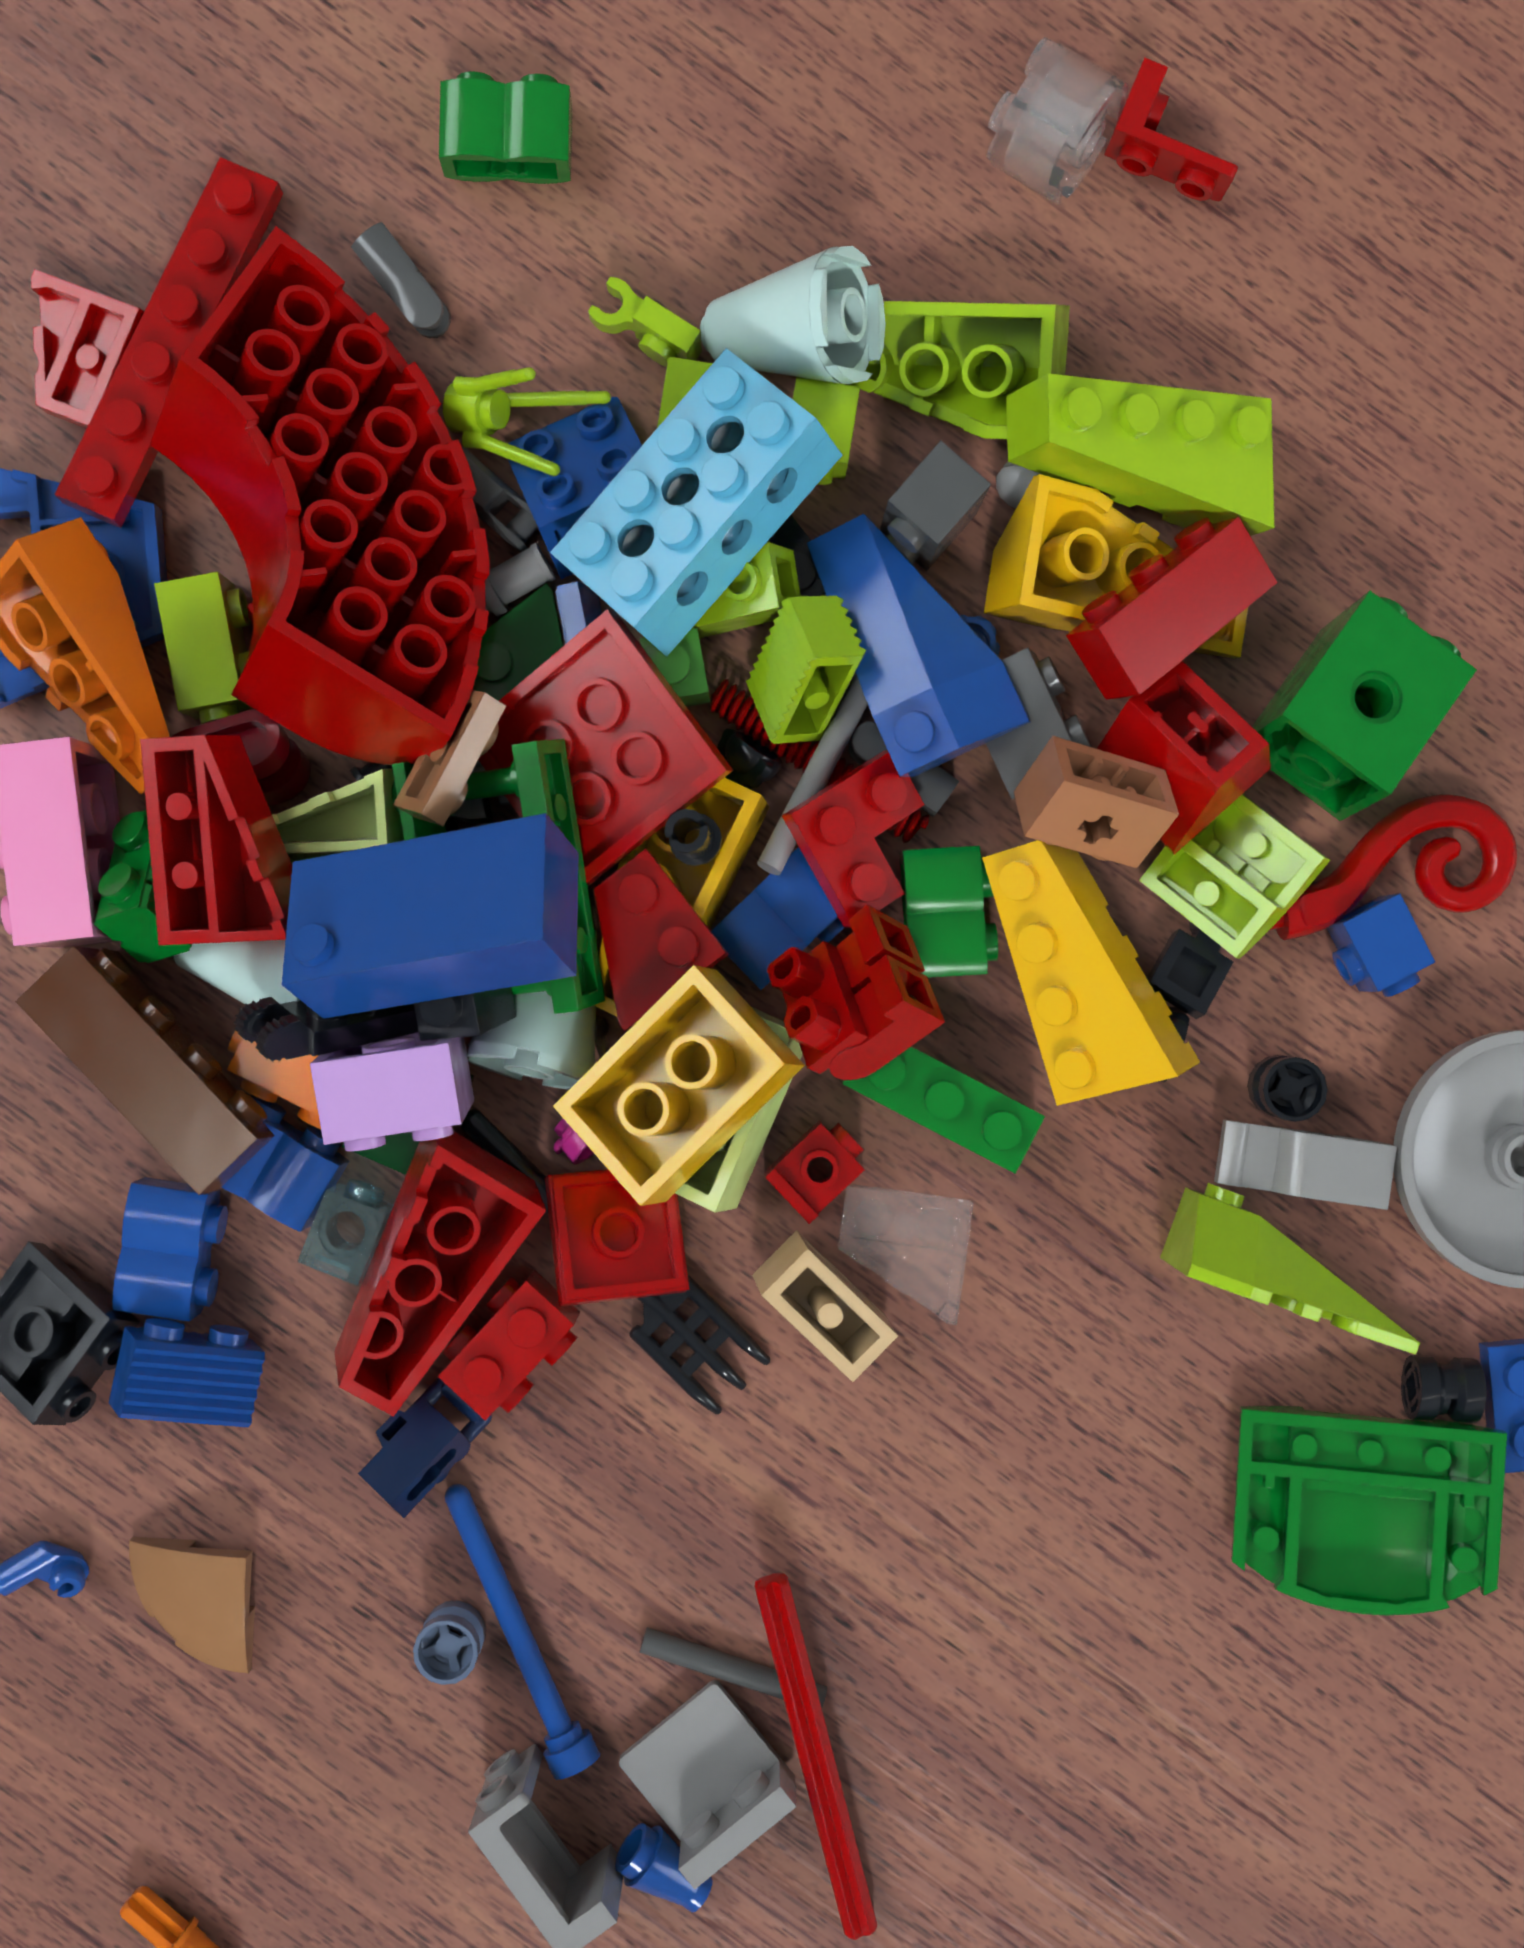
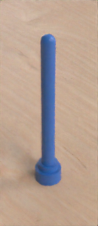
M462 1484L451 1485L446 1490L445 1502L547 1729L548 1734L544 1738L547 1749L543 1753L555 1780L571 1777L597 1761L600 1757V1752L590 1730L582 1729L579 1721H571L468 1488Z

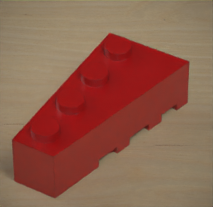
M456 1132L444 1138L419 1142L334 1351L339 1388L391 1416H395L546 1212L535 1180Z

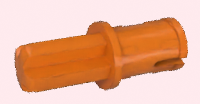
M142 1885L138 1887L120 1910L121 1917L156 1948H220L207 1937V1934L197 1927L198 1918L193 1916L187 1921L148 1886Z

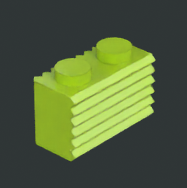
M838 596L788 597L781 602L783 608L777 611L779 617L773 620L775 626L769 629L771 634L765 637L767 643L761 646L762 652L757 655L759 661L753 664L755 669L749 672L751 678L746 680V683L769 740L773 744L820 741L866 652L864 648L859 646L862 640L855 636L857 629L850 626L853 620L846 616L848 609L842 607L844 600Z

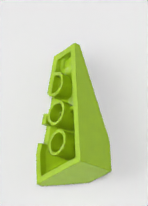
M883 301L886 325L884 349L880 360L869 361L865 372L873 374L867 381L848 385L858 386L863 391L873 392L908 406L911 410L926 416H933L963 428L964 431L981 438L1007 439L1006 396L1047 373L1065 375L1070 305Z
M1211 1183L1207 1184L1204 1194L1185 1187L1160 1256L1162 1260L1187 1277L1269 1305L1271 1302L1301 1317L1319 1322L1321 1317L1331 1321L1330 1324L1347 1332L1416 1355L1420 1345L1419 1341L1261 1216L1241 1208L1245 1198L1244 1195Z

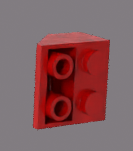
M1183 661L1178 663L1143 693L1132 696L1126 702L1097 748L1166 771L1179 815L1160 838V841L1174 855L1271 769L1269 743Z

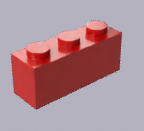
M1239 517L1214 524L1211 523L1209 518H1203L1191 524L1175 536L1174 540L1178 547L1165 557L1163 554L1155 555L1135 567L1128 574L1132 583L1117 594L1116 591H1110L1092 601L1082 610L1081 613L1085 620L1066 634V637L1106 700L1136 696L1143 693L1278 583Z

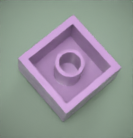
M419 1032L322 1054L310 1063L323 1143L327 1145L344 1142L345 1151H362L377 1148L386 1144V1135L412 1132L414 1141H428L450 1136L454 1133L453 1125L462 1124L474 1102L464 1037L420 1041Z

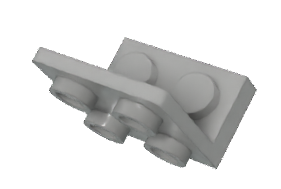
M717 1680L710 1681L620 1755L619 1766L681 1841L678 1870L694 1889L699 1887L797 1807L794 1773Z

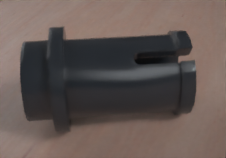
M683 809L672 814L666 822L665 836L666 838L669 837L671 851L678 860L687 865L700 866L707 864L716 857L721 849L722 836L720 828L713 819L705 814H700L691 809ZM694 829H700L698 838L693 843L685 844L687 834Z

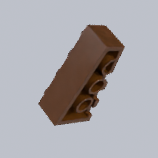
M72 946L15 1001L198 1195L219 1190L275 1136L264 1124L267 1114L263 1108L244 1091H236L221 1073L222 1067L219 1062L204 1047L192 1039L171 1011L160 1001L119 951L108 950L104 947L97 949Z

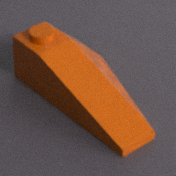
M81 517L16 539L0 560V650L19 671L31 667L49 686L45 698L59 712L70 707L86 723L88 741L140 794L145 793L140 739L170 737L118 572L110 562L105 547L95 539Z

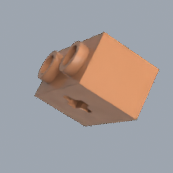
M1053 735L1014 790L1025 837L1045 842L1048 845H1056L1085 853L1098 860L1113 861L1134 868H1138L1179 815L1164 769Z

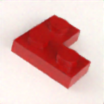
M888 750L880 752L781 815L843 927H851L849 919L866 904L880 911L905 894L875 837L925 804L910 777H899Z

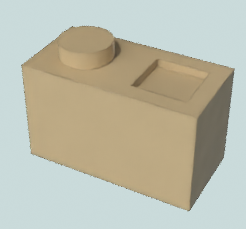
M797 1230L752 1275L761 1296L852 1382L898 1337L885 1314Z

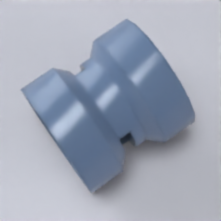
M458 1600L444 1602L432 1610L426 1618L413 1648L414 1662L419 1672L425 1678L437 1684L447 1685L455 1684L469 1675L475 1667L486 1637L485 1621L480 1612L472 1605ZM450 1629L456 1630L461 1636L451 1632Z

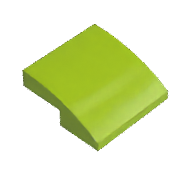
M1242 794L1175 855L1165 846L1139 881L1231 955L1240 959L1289 910L1325 868L1330 859Z

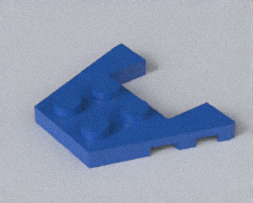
M0 468V520L30 517L31 534L81 517L95 539L105 547L110 562L119 574L141 647L144 648L163 640L164 634L154 583L168 581L162 509L154 503L135 499L122 527L119 528L63 504L54 495L60 484L59 482L43 479L35 474L13 469V471ZM0 650V709L46 690L49 687L31 667L19 671Z

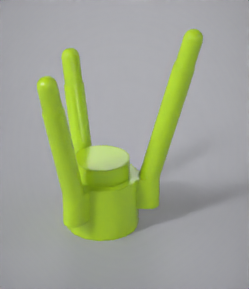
M531 367L479 377L457 376L454 378V381L447 387L444 394L443 416L446 425L452 432L463 434V447L484 449L551 476L559 475L560 466L490 436L498 429L506 427L510 418V407L607 404L611 400V395L608 391L506 393L503 390H498L501 387L533 380L536 372Z

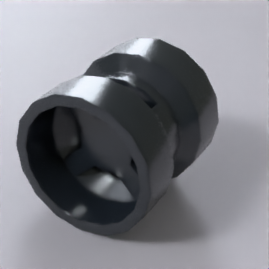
M1283 1055L1266 1057L1258 1062L1249 1074L1247 1085L1250 1100L1258 1110L1268 1116L1294 1122L1307 1120L1318 1113L1326 1101L1328 1090L1325 1076L1317 1065L1307 1059ZM1279 1078V1080H1278V1082H1277V1084H1276V1088L1274 1089L1275 1082H1276L1277 1079Z
M1410 1355L1407 1357L1401 1376L1402 1403L1407 1417L1412 1420L1432 1421L1438 1415L1447 1414L1455 1422L1477 1423L1480 1421L1486 1404V1381L1480 1362L1474 1358L1454 1357L1448 1364L1438 1363L1430 1356Z

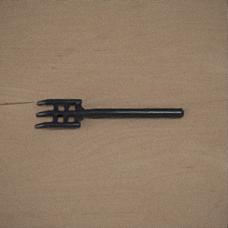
M469 1110L462 1124H460L461 1128L482 1149L535 1180L548 1213L545 1186L546 1176L479 1110ZM688 1275L690 1290L686 1292L637 1298L643 1303L644 1323L634 1326L630 1330L629 1336L691 1398L712 1413L718 1415L722 1411L721 1406L692 1374L705 1362L730 1384L739 1390L745 1389L746 1382L716 1351L728 1337L763 1365L770 1363V1357ZM689 1297L699 1308L685 1321L675 1310ZM709 1317L719 1328L705 1340L695 1330ZM665 1322L674 1333L660 1345L651 1334ZM685 1342L694 1353L680 1365L671 1354Z

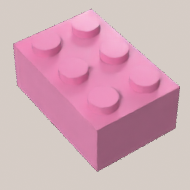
M72 737L0 745V868L4 869L7 895L1 901V918L6 932L12 935L13 946L63 948L113 942L111 938L94 925L101 898V894L98 891L99 882L108 871L115 845L112 833L120 821L114 767L92 744Z

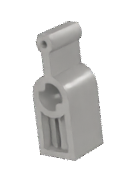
M1223 1119L1214 1182L1228 1186L1272 1191L1296 1197L1388 1210L1397 1146L1379 1141Z

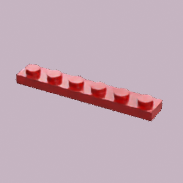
M222 157L219 158L54 494L63 504L116 527H122L158 453L156 449L150 446V442L179 358L253 258L283 196L278 181Z

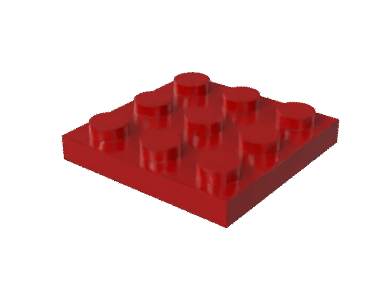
M608 609L499 700V702L506 705V708L498 721L499 732L489 751L478 759L485 770L511 767L514 760L511 745L541 740H565L587 887L665 826L672 814L686 809L733 771L732 767L616 611ZM515 793L504 795L518 815L523 818L520 798Z

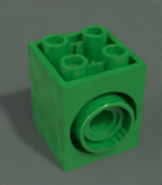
M1370 590L1320 630L1252 727L1269 743L1270 770L1336 819L1342 821L1392 794L1477 669L1461 658L1460 651L1451 642L1441 637L1431 636L1408 619L1407 612L1397 602L1386 597H1379Z

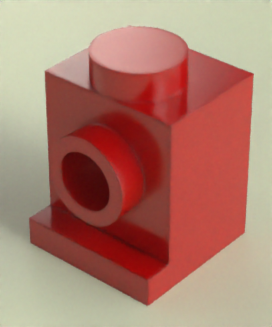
M818 1120L764 1171L765 1178L810 1224L829 1203L865 1171L862 1164L856 1159L864 1149L839 1122L829 1130ZM816 1157H824L832 1164L830 1175L823 1180H815L807 1172L809 1162Z

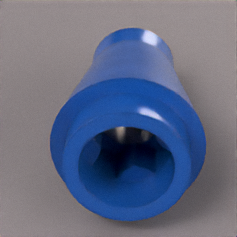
M640 1823L634 1827L622 1843L615 1861V1870L624 1876V1884L626 1886L681 1905L692 1913L696 1912L704 1904L713 1883L712 1877H710L696 1889L691 1886L678 1870L680 1847L658 1825L650 1828L646 1824Z

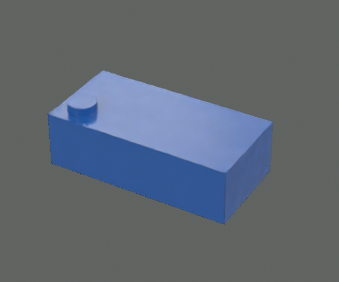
M543 813L295 861L292 863L282 986L325 1019L576 976L579 853L550 817Z

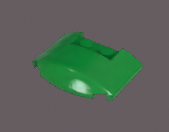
M1241 1406L1231 1560L1244 1571L1246 1563L1265 1579L1274 1583L1275 1590L1313 1605L1358 1614L1411 1615L1450 1608L1447 1601L1454 1600L1479 1586L1482 1595L1485 1596L1498 1589L1507 1433L1503 1430L1433 1419L1430 1422L1304 1410L1301 1406Z

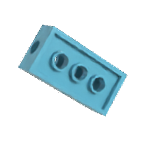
M726 348L550 553L667 657L740 574L745 564L753 559L843 455L816 417Z

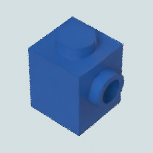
M1400 893L1379 896L1352 910L1338 922L1326 928L1337 948V951L1333 952L1332 957L1339 974L1349 986L1356 985L1359 992L1382 991L1385 997L1396 995L1419 983L1421 980L1417 972L1435 963Z

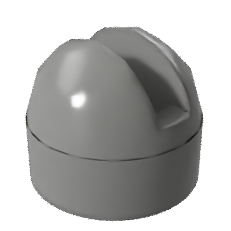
M1007 461L996 476V489L1000 498L1010 507L1016 509L1033 476L1040 473Z

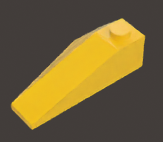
M1041 474L1033 476L993 550L984 614L1070 632L1085 620L1081 612L1088 604L1110 591H1116L1117 594L1132 583L1128 574L1135 567L1155 555L1163 554L1165 557L1174 549L1158 539L1160 533L1145 522L1137 524L1113 508L1112 504L1114 501L1099 490ZM1248 607L1193 652L1233 659L1240 658Z

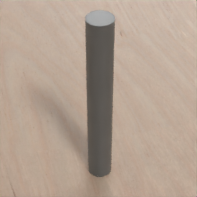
M648 1627L646 1628L639 1653L784 1700L776 1669ZM815 1682L821 1707H823L827 1686Z

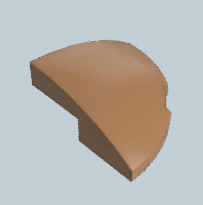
M132 1537L129 1540L131 1572L137 1593L148 1615L155 1617L163 1629L175 1640V1645L190 1656L216 1668L249 1674L252 1670L255 1606H250L253 1551L196 1548V1540Z

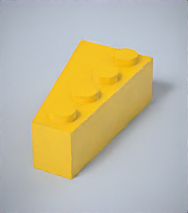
M1036 840L982 858L1057 1106L1178 1077L1200 1063L1190 1043H1184L1169 1017L1172 1012L1159 991L1154 992L1136 961L1139 955L1128 936L1121 935L1106 909L1109 904L1078 851L1056 845H1048L1045 842Z

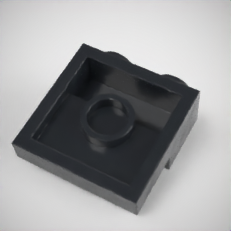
M28 1241L0 1280V1392L32 1425H66V1423L79 1420L93 1407L96 1401V1393L92 1388L105 1370L116 1368L124 1327H137L140 1321L130 1312L113 1310V1296L101 1284L84 1282L45 1244Z

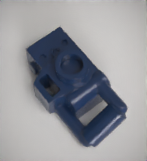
M437 1378L405 1412L398 1410L394 1417L390 1416L376 1431L383 1448L358 1474L392 1508L405 1518L436 1484L442 1482L447 1477L453 1465L467 1455L470 1450V1443L491 1422L492 1414L485 1421L440 1378ZM442 1396L449 1400L469 1420L461 1431L433 1407Z

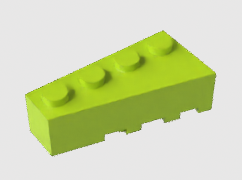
M1050 373L1006 396L1008 462L1045 476L1100 490L1110 494V499L1116 503L1127 507L1135 505L1145 507L1163 514L1162 520L1183 528L1203 518H1209L1211 523L1214 524L1236 517L1241 519L1250 536L1275 528L1271 398Z

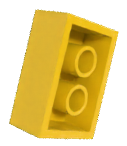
M693 965L553 1107L640 1206L666 1202L805 1065L718 970Z

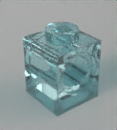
M349 1179L347 1186L338 1183L326 1189L297 1262L358 1286L361 1284L394 1206L383 1201L385 1191L356 1179ZM341 1212H352L363 1221L365 1235L361 1243L347 1242L338 1233L337 1219Z

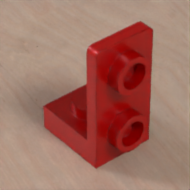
M1144 57L1104 155L1116 160L1118 166L1130 174L1142 177L1153 175L1175 184V188L1188 198L1199 201L1208 199L1221 201L1234 180L1238 166L1156 132L1170 97L1159 92L1168 67Z

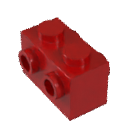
M535 1269L522 1284L511 1277L487 1302L486 1306L494 1314L478 1331L467 1324L441 1352L450 1361L438 1375V1378L485 1421L499 1406L508 1414L534 1386L526 1376L542 1359L550 1366H553L578 1338L570 1329L574 1326L580 1311L574 1305L559 1307L557 1290Z

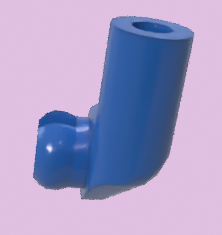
M38 1541L0 1563V1594L7 1596L37 1578L49 1583L51 1590L55 1591L58 1589V1597H72L83 1590L89 1574V1566L85 1558L78 1551L48 1541Z

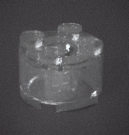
M1044 37L1036 45L1025 68L1027 78L1015 95L1007 91L997 103L990 117L988 128L996 132V135L989 146L986 157L991 160V164L995 168L1052 203L1059 205L1061 204L1062 195L1069 198L1078 188L1108 140L1102 136L1106 126V120L1104 119L1108 114L1118 120L1126 101L1128 83L1062 43H1055Z

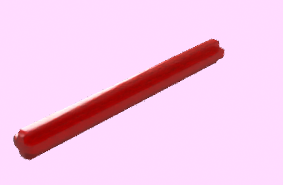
M773 1573L757 1579L754 1587L844 1934L849 1939L856 1940L862 1936L872 1935L877 1929V1921L790 1583L785 1573Z

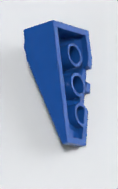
M862 514L807 542L826 596H838L844 600L842 607L848 609L846 616L853 620L850 626L857 629L855 636L862 640L859 646L866 650L856 670V674L873 719L899 777L918 776L1031 722L1005 663L927 582L914 565L867 515Z

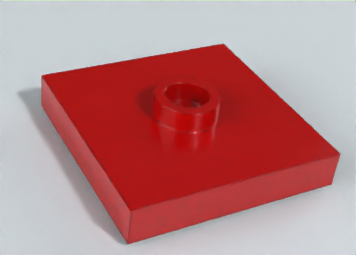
M608 1169L553 1174L545 1178L559 1307L683 1293L690 1290L677 1194L674 1193L666 1202L640 1206Z

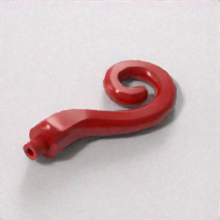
M1438 794L1415 799L1399 806L1381 819L1361 838L1342 863L1329 876L1312 882L1270 930L1276 929L1277 934L1282 940H1290L1322 931L1333 925L1354 909L1402 845L1422 832L1445 827L1461 829L1476 840L1482 856L1480 873L1473 882L1465 886H1454L1447 880L1444 874L1445 866L1448 862L1459 856L1462 849L1457 839L1444 836L1433 839L1422 847L1416 859L1414 869L1416 885L1421 894L1436 908L1454 913L1476 911L1489 905L1501 896L1510 884L1517 861L1515 837L1507 822L1490 806L1477 800L1450 794Z

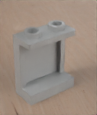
M533 1744L521 1754L512 1749L495 1760L485 1771L484 1776L486 1779L482 1791L475 1800L477 1806L468 1833L552 1948H583L617 1923L623 1875L615 1870V1861L618 1853L609 1844L582 1865H579L531 1800L543 1753L536 1744Z

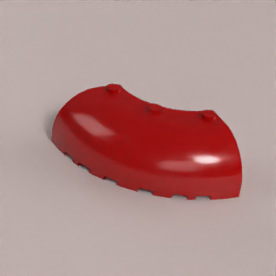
M275 226L179 358L150 446L174 462L211 499L232 531L246 563L254 606L253 634L243 672L231 695L297 735L333 752L377 764L392 765L401 762L414 764L419 756L427 754L430 757L431 752L442 749L452 737L471 696L479 669L477 663L480 656L482 636L487 630L489 611H486L485 581L490 575V561L485 528H480L479 518L473 501V497L477 492L470 465L459 439L452 441L448 429L438 413L441 402L416 362L414 361L408 365L392 341L387 337L390 330L387 324L376 312L368 316L342 290L345 281L320 258Z

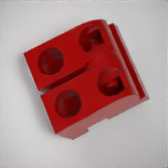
M868 904L849 919L853 932L836 947L826 941L820 943L809 953L796 947H790L770 963L767 968L772 987L782 991L787 1005L783 1021L788 1037L799 1042L807 1069L822 1074L829 1068L830 1073L835 1078L842 1080H856L867 1077L945 1023L929 979L922 974L925 969L909 928Z

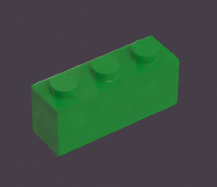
M913 1047L908 1048L867 1077L856 1080L839 1079L843 1085L1016 1174L1045 1118L1044 1115Z

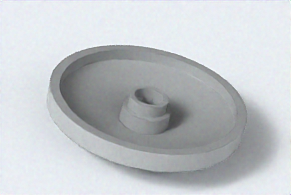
M1505 1030L1482 1035L1458 1045L1438 1059L1421 1076L1411 1090L1397 1122L1394 1136V1146H1397L1394 1178L1401 1204L1409 1221L1426 1244L1441 1258L1454 1267L1479 1279L1497 1285L1524 1288V1030Z

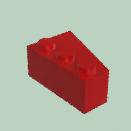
M197 735L140 739L158 944L177 945L286 940L292 863L240 735Z

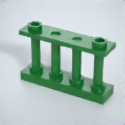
M541 740L511 745L514 758L511 767L471 773L467 780L468 791L464 801L515 793L520 798L523 817L546 813L579 853L576 976L511 987L513 995L546 991L552 997L554 1014L577 1012L604 1002L605 995L565 740ZM410 762L392 764L394 782L392 784L393 804L414 766ZM395 807L401 818L404 840L447 832L446 823L444 826L427 822Z

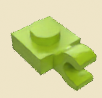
M616 277L608 279L606 282L608 292L613 297L620 299L622 306L617 312L608 314L592 305L588 313L591 322L597 329L609 334H616L625 330L634 331L636 338L640 340L638 344L640 350L664 367H667L668 356L697 360L702 352L701 330L648 296L643 300L632 291L625 281Z

